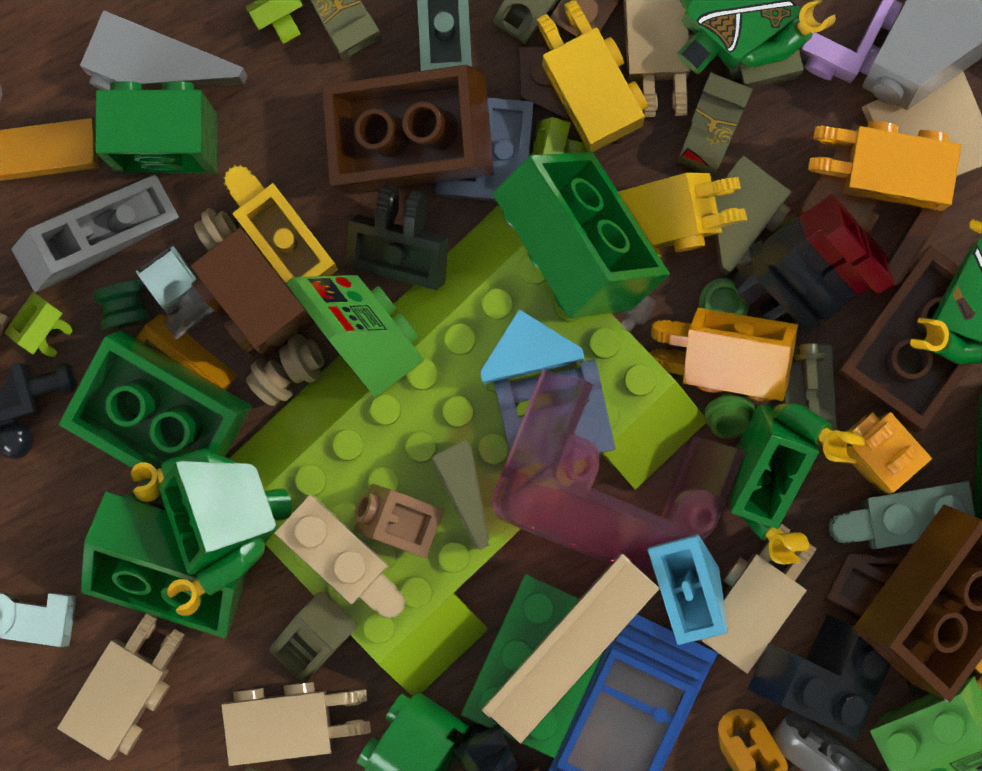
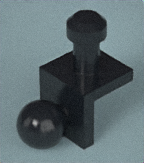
M16 363L10 365L11 372L0 390V454L2 456L15 460L25 457L31 451L33 446L32 432L26 425L17 421L42 414L37 397L62 390L63 394L75 391L78 385L77 377L73 367L68 363L55 365L56 371L31 377L29 366Z
M481 724L470 727L463 736L462 744L453 748L462 771H513L518 768L498 724L491 728Z

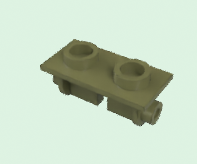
M801 344L796 346L791 378L784 397V403H796L807 407L830 422L832 431L837 430L832 345Z

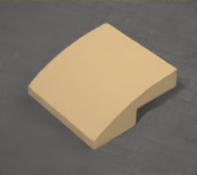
M964 72L952 78L908 110L896 104H887L879 99L862 107L868 122L882 121L899 126L898 133L918 136L919 130L939 131L949 135L948 142L962 144L956 177L982 168V114Z

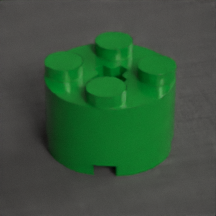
M420 692L416 693L412 698L401 694L385 718L391 725L380 740L373 737L360 754L357 764L365 768L364 771H448L456 758L453 748L460 745L454 741L458 732L466 734L471 726Z

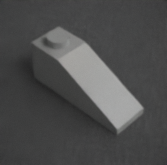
M104 10L80 64V67L91 76L89 84L101 90H110V83L119 81L141 83L142 90H162V83L170 81L191 82L194 84V89L244 85L248 77L241 66Z
M154 174L27 229L11 250L36 293L83 272L179 219V216L158 177Z

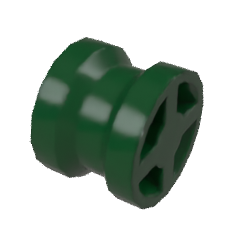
M142 280L120 282L93 291L94 300L101 305L103 317L100 320L103 332L125 329L151 320L150 312L147 308L143 307L141 295L144 292Z

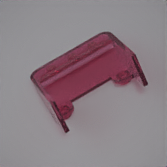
M543 369L493 494V508L500 520L609 565L620 553H623L646 576L655 573L648 552L649 546L699 534L703 540L714 531L745 451L692 436L661 517L592 488L599 469V454L596 447L590 441L574 433L593 384Z

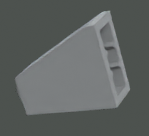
M906 0L874 60L862 88L872 92L882 102L896 104L908 110L982 58V0Z

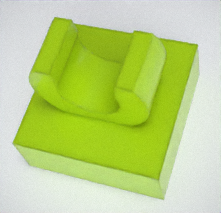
M256 0L245 6L258 30L272 24L283 44L301 34L290 15L291 12L303 6L300 0Z
M551 117L537 122L529 156L586 152V148L582 142L567 139L571 122Z
M32 292L4 333L33 355L39 349L43 354L55 357L58 352L46 343V336L53 329H60L69 336L73 330L67 322L60 318L63 314L61 311L35 292Z

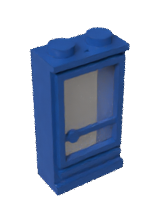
M637 614L603 651L555 758L552 757L546 771H662L718 653L694 641L677 645L673 631Z

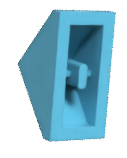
M519 309L480 371L483 385L490 384L498 380L511 379L584 361V354L581 347Z
M699 534L649 546V556L677 645L726 634L728 627L719 567Z

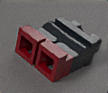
M833 194L775 232L765 243L760 240L749 247L752 263L733 276L738 295L748 305L753 304L768 293L773 296L759 305L764 319L792 324L798 323L807 333L820 325L818 319H826L833 316L847 301L872 288L876 294H879L895 285L885 252L861 225L858 226L855 218Z

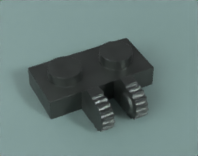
M383 185L380 192H378L375 219L356 215L348 221L346 267L434 290L439 289L445 284L449 237L422 230L428 214L427 195L422 192L412 191V194L407 199L403 226L394 223L399 211L400 191H398L397 186Z

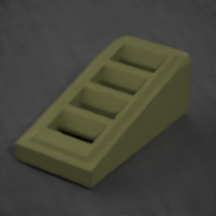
M468 439L432 456L431 462L475 549L481 550L489 546V534L472 448L468 443Z
M320 592L295 616L271 645L269 652L301 683L307 682L356 629V622L326 593Z

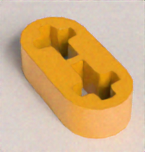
M735 709L723 715L718 726V742L723 755L733 771H756V762L758 761L764 771H788L786 759L762 719L756 713L748 709ZM739 728L744 734L750 733L749 748L745 746L739 736L733 737L734 729Z

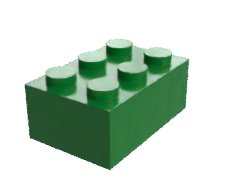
M138 82L110 83V90H96V154L117 174H217V113L202 90H194V84L191 82L162 83V90H142V84Z
M593 152L530 155L492 193L502 208L504 219L515 229L528 250L530 261L540 270L554 293L556 303L566 312L569 318L630 311L670 275Z
M122 330L104 337L58 425L131 468L138 463L146 462L154 466L155 469L161 468L163 461L198 449H206L225 457L247 418L252 405Z
M105 491L84 541L81 593L226 639L245 590L248 571L241 578L213 595H209L206 592L200 595V606L193 614L188 616L179 615L176 609L191 599L192 592L184 590L176 596L169 598L167 595L169 585L178 579H186L193 582L198 578L197 573L187 574L167 511L147 505L134 496H118Z
M525 574L461 715L488 728L497 725L498 723L492 717L489 718L482 712V707L574 606L579 598ZM602 654L522 741V744L555 758ZM499 725L505 736L516 740L501 725Z

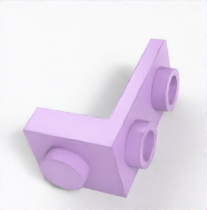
M897 0L880 1L856 52L824 36L813 33L812 38L802 46L799 52L801 60L806 62L804 68L820 78L831 80L834 75L850 84L858 72L868 75L881 49L873 45V42L881 27L888 31L891 29L903 3Z

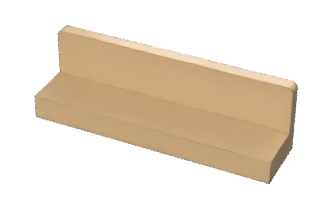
M623 553L619 554L482 707V712L489 718L492 717L520 744L660 589L632 564L631 560Z

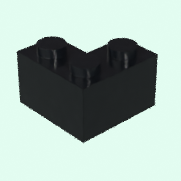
M827 614L807 659L768 643L747 690L857 740L891 664L852 629L854 625Z

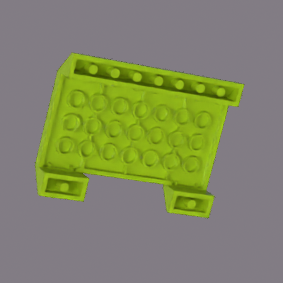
M500 205L494 208L447 253L446 280L444 285L437 290L413 285L394 303L397 310L390 314V317L393 319L401 313L418 334L419 338L412 342V345L424 361L375 398L344 358L339 355L320 373L319 380L309 383L229 458L235 463H250L257 468L264 491L285 489L291 499L292 510L290 516L309 495H314L353 532L357 522L355 520L356 506L362 495L368 492L371 484L397 491L444 510L426 558L354 532L390 565L383 574L397 586L398 591H402V595H405L404 600L407 602H405L404 606L406 608L402 609L403 613L398 614L396 618L393 616L391 619L389 617L383 618L381 614L378 615V610L374 611L361 598L351 605L276 534L273 533L265 543L314 597L320 592L326 593L356 622V629L351 636L412 697L418 692H424L489 630L454 592L598 455L601 454L623 479L636 490L706 423L705 416L676 380L612 313L578 318L568 317L566 312L556 303L554 293L540 270L530 261L528 250L515 229L504 219ZM519 309L581 347L584 361L596 360L616 450L514 473L495 384L483 385L480 371ZM580 363L511 378L510 383L580 368ZM585 388L518 402L515 403L518 418L588 403ZM468 439V443L472 448L489 534V546L481 550L475 549L431 462L432 456ZM287 519L275 521L276 531Z

